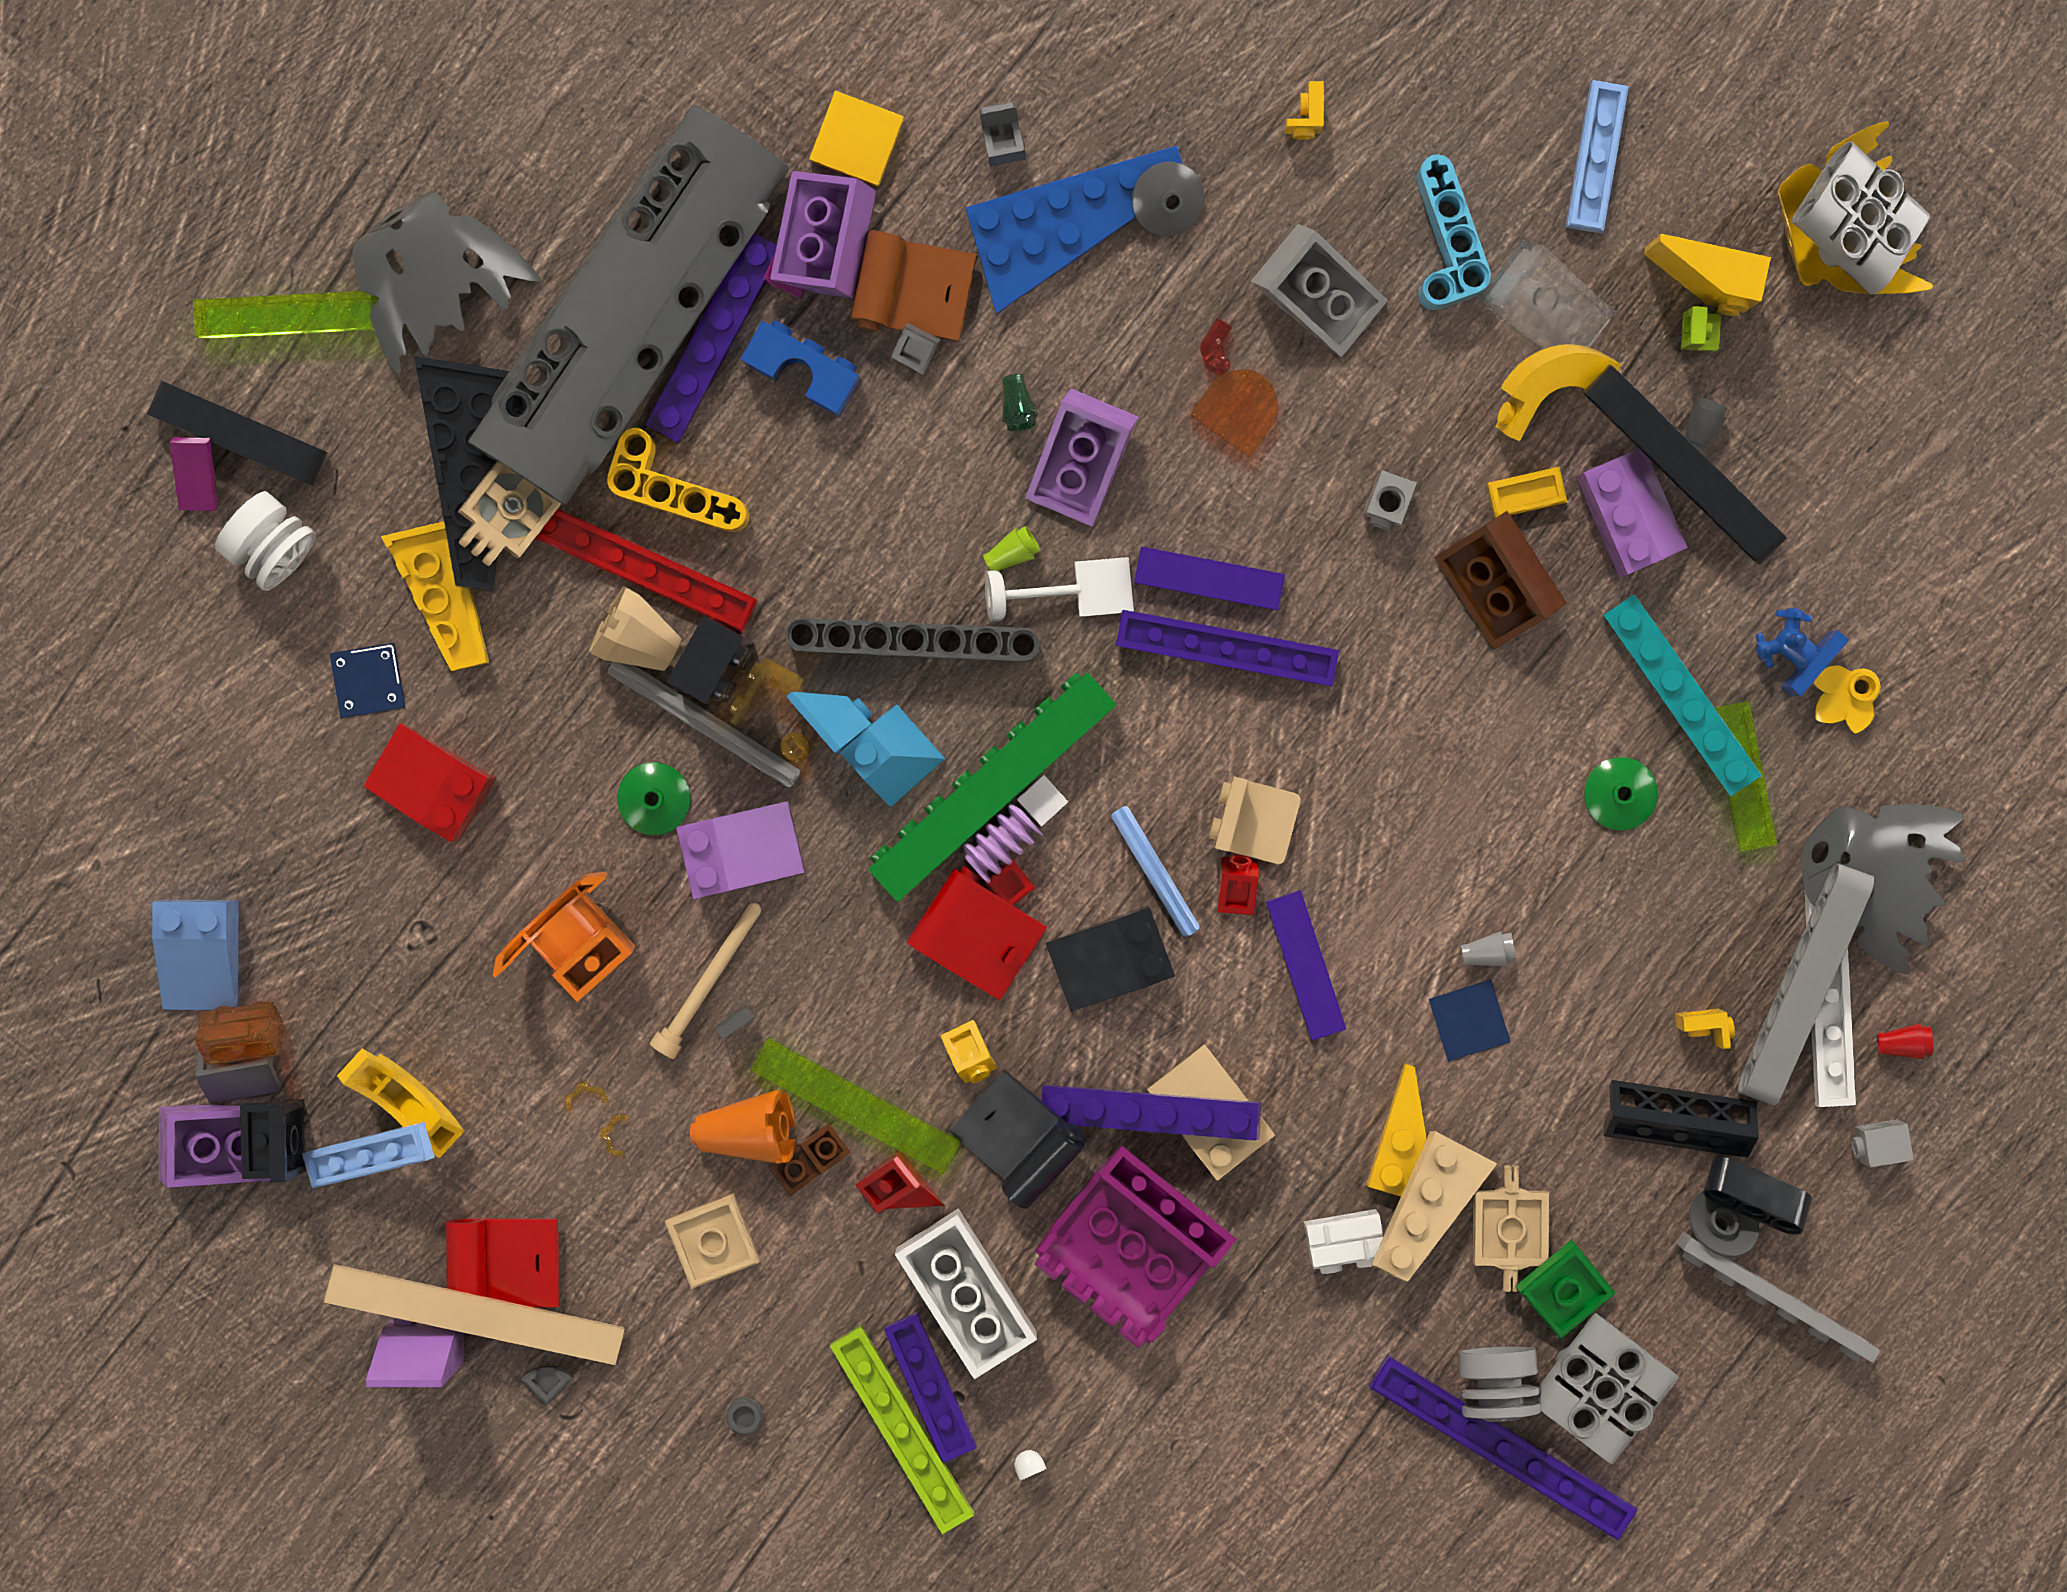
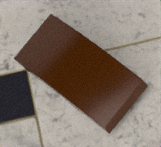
M828 1123L795 1146L793 1157L789 1163H772L768 1166V1169L790 1197L851 1152L832 1125Z

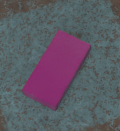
M173 437L169 443L179 510L216 511L219 503L210 438Z

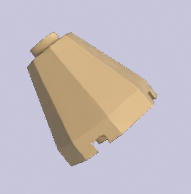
M623 586L607 611L609 614L605 621L600 623L588 651L603 660L662 671H665L668 665L675 667L684 651V648L680 646L682 638L639 594Z

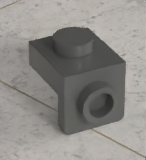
M1010 102L981 108L979 113L989 165L996 166L1026 160L1016 104Z

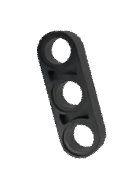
M1715 1157L1713 1159L1703 1190L1704 1196L1709 1200L1791 1235L1802 1234L1812 1202V1197L1807 1192L1727 1157Z

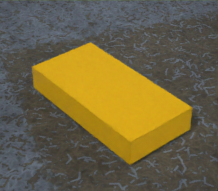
M1560 466L1486 484L1494 518L1506 511L1512 516L1568 502Z

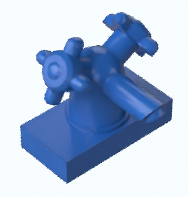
M1797 608L1779 609L1776 611L1775 616L1786 618L1784 629L1778 633L1776 639L1768 642L1765 641L1762 632L1756 635V652L1767 668L1774 667L1772 655L1781 653L1796 666V670L1781 688L1791 697L1802 696L1849 639L1839 630L1830 631L1815 645L1804 633L1799 632L1801 621L1812 622V616L1805 614L1804 611Z

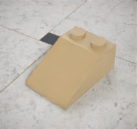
M1205 1044L1147 1088L1150 1093L1249 1101ZM1262 1116L1260 1119V1138L1257 1141L1181 1134L1217 1181L1275 1136Z

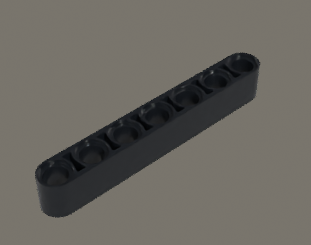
M1608 365L1583 391V394L1757 564L1762 565L1787 539L1722 472L1613 366Z

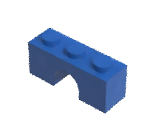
M774 320L771 325L761 321L742 355L741 361L746 366L775 382L788 365L800 363L808 366L812 370L813 380L805 394L806 398L840 418L861 381L859 374L855 373L857 366L839 356L836 361L823 355L825 348L806 338L803 343L791 337L793 330Z

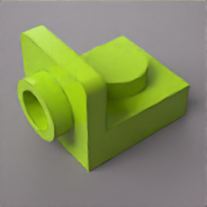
M1693 306L1685 311L1682 321L1681 350L1717 351L1720 343L1721 316L1719 314L1707 313L1708 307Z

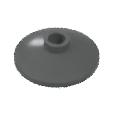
M1161 162L1148 168L1138 178L1132 193V208L1135 217L1145 229L1160 236H1173L1189 229L1200 216L1204 204V190L1199 177L1189 167L1178 162ZM1171 195H1176L1177 203L1175 206L1168 208L1166 206V199Z
M1703 1191L1694 1198L1690 1205L1689 1222L1691 1229L1698 1241L1709 1251L1724 1257H1738L1747 1253L1756 1244L1759 1236L1758 1221L1709 1200L1704 1196Z

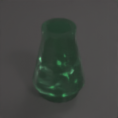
M1013 374L1002 378V422L1006 423L1008 431H1023L1036 426L1035 418L1038 416V413L1026 387L1024 376L1022 374Z

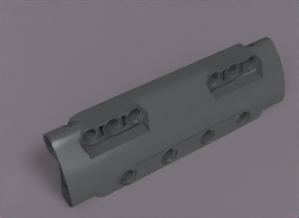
M692 105L672 137H670L666 144L657 149L495 392L491 408L468 443L493 460L502 463L532 485L566 506L585 476L593 473L600 466L764 219L770 207L768 200L789 170V167L765 147L734 126L703 108ZM675 150L678 151L682 158L681 165L677 170H674L670 164L671 153ZM703 160L702 164L692 177L691 181L689 182V184L687 185V187L685 188V190L683 191V193L681 194V196L679 197V199L677 200V202L675 203V205L673 206V208L671 209V211L669 212V214L667 215V217L665 218V220L663 221V223L661 224V226L659 227L651 241L648 242V239L650 238V236L652 235V233L654 232V230L656 229V227L658 226V224L660 223V221L662 220V218L664 217V215L666 214V212L668 211V209L670 208V206L672 205V203L674 202V200L676 199V197L678 196V194L680 193V191L682 190V188L684 187V185L686 184V182L688 181V179L690 178V176L692 175L700 161ZM654 181H657L661 186V195L657 200H653L649 193L650 185ZM634 211H637L641 217V225L636 231H633L629 225L630 215ZM724 226L730 231V240L726 245H723L719 239L720 230ZM686 287L690 292V300L685 306H682L678 300V295ZM556 333L560 339V346L556 352L551 354L547 348V341L551 335ZM581 344L527 427H524L577 346ZM646 348L650 354V360L646 366L641 368L637 361L638 354L642 349ZM536 364L540 370V376L535 383L530 384L526 378V372L530 366ZM516 395L519 399V408L514 414L509 415L506 410V402L511 396ZM606 410L609 414V422L604 428L600 429L596 423L597 416L601 411Z

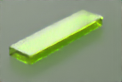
M1743 701L1714 707L1762 775L1734 795L1729 796L1727 793L1738 851L1742 852L1777 845L1750 702Z

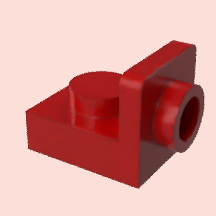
M1244 855L1221 857L1217 912L1254 915L1259 880L1257 860L1250 859Z

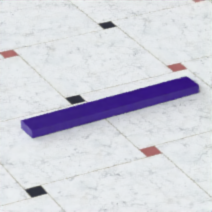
M1388 1354L1368 1385L1375 1392L1618 1541L1637 1512V1508L1502 1424L1484 1421L1479 1418L1464 1417L1462 1406L1467 1404L1466 1402Z

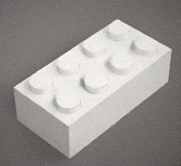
M959 1208L896 1248L895 1256L974 1379L1037 1340L1036 1329Z

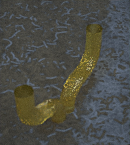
M587 1081L578 1083L577 1089L569 1093L565 1100L567 1111H571V1099L581 1093L583 1086L588 1092L599 1093L602 1103L608 1102L604 1090L599 1087H590Z
M617 1114L610 1119L607 1127H601L600 1138L605 1139L606 1148L609 1153L623 1156V1151L612 1148L611 1139L606 1134L611 1131L616 1120H628V1115Z

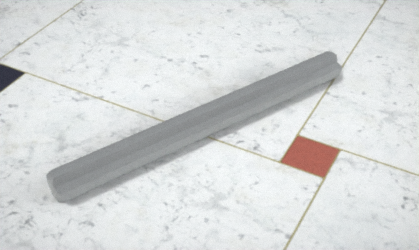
M618 662L610 664L608 668L610 676L779 783L790 788L800 775L798 768L634 665Z

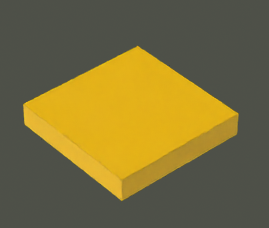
M835 90L809 160L814 164L851 178L859 179L862 182L879 188L904 122V116Z

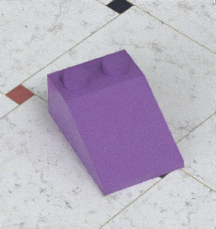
M1070 389L1061 401L1025 499L1093 527L1125 453L1138 416Z
M788 801L676 827L693 899L805 872Z
M182 1105L159 1107V1180L167 1188L270 1181V1178L242 1179L240 1106Z
M398 1318L390 1320L382 1328L366 1378V1387H442L464 1364V1333Z

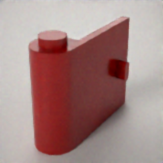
M963 866L961 871L953 868L906 942L925 956L996 999L1001 1000L1047 926L979 883L982 877L970 868Z
M461 1218L445 1222L447 1289L529 1307L560 1306L558 1218Z

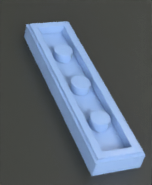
M1592 80L1590 83L1565 228L1600 234L1604 232L1629 86Z
M425 1122L302 1153L312 1188L435 1158Z

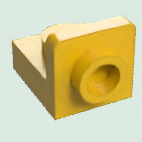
M1309 81L1306 93H1300V116H1306V119H1286L1285 134H1293V138L1298 140L1313 139L1315 134H1321L1324 126V81Z
M1717 1008L1675 1013L1676 1028L1688 1032L1689 1037L1711 1035L1710 1029H1713L1715 1045L1721 1049L1731 1048L1730 1039L1735 1037V1027L1732 1017H1728L1727 1012Z
M974 1020L940 1035L954 1068L964 1083L982 1081L990 1075L991 1071L997 1069V1065L991 1057Z

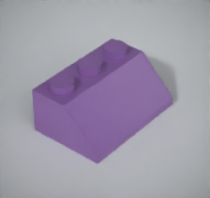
M792 171L770 280L819 294L854 299L876 190L856 178Z
M1640 449L1576 476L1619 577L1633 573L1688 548L1651 461Z

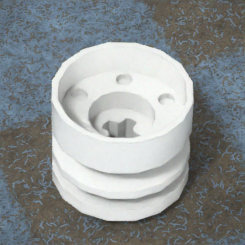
M263 491L249 499L230 518L218 535L215 542V550L235 566L248 561L245 575L250 579L256 578V584L261 589L269 591L284 581L302 563L314 544L316 532L308 526L302 527V521L295 516L283 522L286 515V507L268 492Z

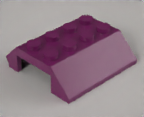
M1120 1146L1094 1172L1051 1225L1034 1251L1039 1255L1034 1265L1054 1281L1060 1274H1063L1065 1278L1060 1284L1061 1287L1082 1304L1091 1297L1094 1301L1089 1309L1110 1327H1113L1118 1320L1122 1322L1117 1332L1136 1348H1139L1144 1341L1147 1344L1155 1341L1167 1326L1165 1320L1207 1268L1209 1266L1214 1268L1237 1239L1125 1147Z

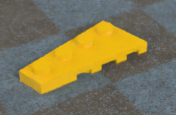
M444 521L381 536L386 547L390 550L402 578L405 579L414 596L413 599L419 611L422 612L430 627L429 630L450 670L458 671L489 663L472 589L455 586Z

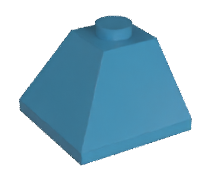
M791 692L786 696L835 753H840L864 730L872 725L868 719L872 712L859 697L853 702L848 696Z
M897 704L840 752L864 781L890 807L945 760L943 755Z

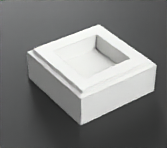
M1045 775L1017 799L1041 827L1068 803L1066 798Z

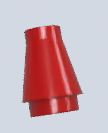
M1921 1023L1885 1033H1877L1878 1054L1924 1060V1056H1932L1934 1046L1931 1027H1922Z

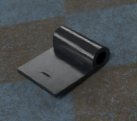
M1005 1069L949 1131L1004 1179L1001 1186L1004 1194L1012 1203L1023 1209H1028L1085 1148L1084 1134L1075 1124L1064 1121Z

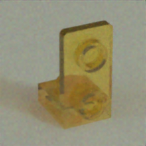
M766 657L763 663L756 661L746 679L751 685L745 696L739 693L729 710V713L734 715L730 722L736 726L742 724L767 676L773 678L769 685L786 694H789L792 689L801 692L807 679Z

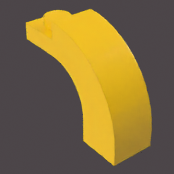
M1565 344L1542 349L1518 364L1505 379L1501 389L1510 394L1511 397L1499 410L1498 422L1495 427L1507 436L1520 441L1538 406L1550 393L1568 386L1586 389L1608 365L1613 366L1618 371L1622 364L1597 350L1581 345Z
M362 1048L337 1075L343 1085L380 1105L402 1127L425 1122L433 1153L438 1158H441L464 1132L455 1117L437 1097L410 1073L381 1053L377 1057Z

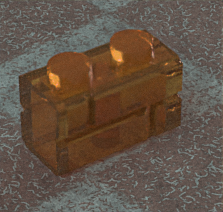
M256 1001L251 1005L238 1007L220 1006L215 1010L200 1012L199 1029H197L195 1042L207 1065L280 1055L284 1024L274 1002Z

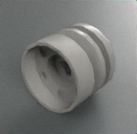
M1487 1347L1458 1352L1460 1377L1477 1380V1386L1461 1391V1397L1478 1399L1477 1403L1462 1406L1464 1417L1479 1418L1489 1422L1520 1420L1523 1417L1536 1415L1541 1412L1540 1402L1523 1400V1397L1539 1394V1387L1522 1384V1378L1538 1373L1536 1348Z

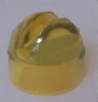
M789 733L781 741V753L790 761H801L810 752V742L802 733ZM791 738L802 750V753L798 756L787 743Z

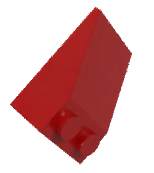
M399 723L365 782L364 787L427 829L450 842H456L461 840L496 777L406 725Z

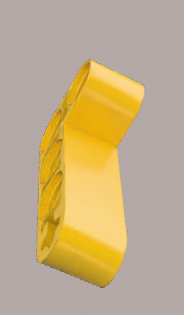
M640 428L627 429L622 433L607 478L608 486L613 493L625 500L727 532H739L747 526L750 514L742 501L717 491L650 471L656 453V445L652 437ZM637 437L644 438L646 441L645 451L638 456L631 455L628 450L631 440ZM632 472L635 477L634 486L630 490L621 491L617 484L618 478L623 473ZM661 483H667L670 487V496L663 502H656L652 496L654 487ZM695 494L703 495L706 500L704 509L699 513H691L687 507L689 498ZM715 499H719L716 506L721 509L730 511L733 505L736 506L735 510L740 514V518L732 519L731 523L727 524L728 519L714 512Z

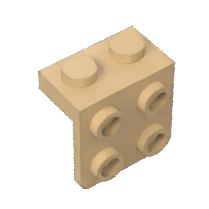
M1231 776L1229 783L1223 782L1220 790L1218 803L1223 804L1220 819L1214 817L1208 839L1214 840L1212 847L1275 864L1283 863L1301 801L1300 796L1293 792Z

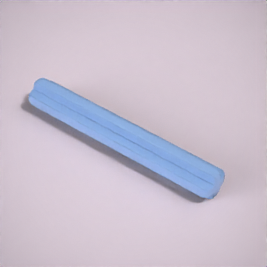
M1123 806L1113 812L1111 817L1182 936L1188 937L1198 931V922L1127 806Z

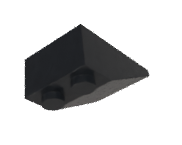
M1149 905L1046 942L1070 1011L1140 990L1175 977Z

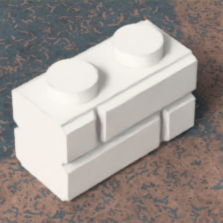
M1376 1209L1304 1221L1309 1257L1313 1269H1320L1322 1274H1330L1342 1271L1343 1264L1356 1262L1359 1268L1372 1266V1261L1383 1239L1380 1216Z

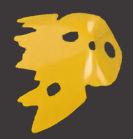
M1880 122L1869 126L1833 146L1826 156L1825 166L1833 154L1849 141H1852L1865 154H1868L1878 146L1876 137L1888 128L1889 122ZM1892 156L1883 158L1875 163L1884 171L1891 164ZM1806 164L1800 167L1780 185L1778 192L1786 238L1800 281L1805 286L1819 284L1822 279H1825L1835 288L1845 292L1868 293L1839 265L1834 267L1825 264L1820 258L1818 246L1792 223L1794 214L1822 172L1813 164ZM1914 243L1901 265L1917 257L1916 252L1922 245ZM1898 268L1890 282L1876 294L1925 291L1932 289L1933 285Z

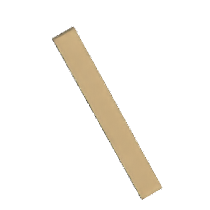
M333 1264L324 1298V1303L612 1365H616L625 1330L621 1326Z

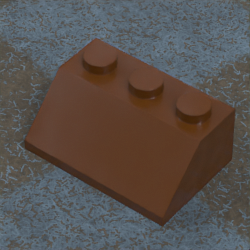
M1508 511L1434 557L1493 649L1547 619L1567 604Z

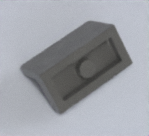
M270 1036L198 1049L195 1077L209 1103L252 1097L281 1090V1083L273 1069L275 1045Z

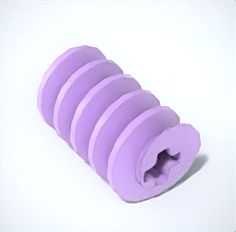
M1010 803L1007 805L1010 813L1009 818L1000 813L996 814L999 827L986 823L987 837L977 832L974 834L977 843L976 847L966 842L963 843L966 853L965 858L988 884L990 883V878L987 870L1000 874L999 860L1008 865L1012 863L1010 850L1019 855L1024 853L1020 841L1033 845L1035 842L1031 834L1032 831L1043 836L1042 832L1020 808Z

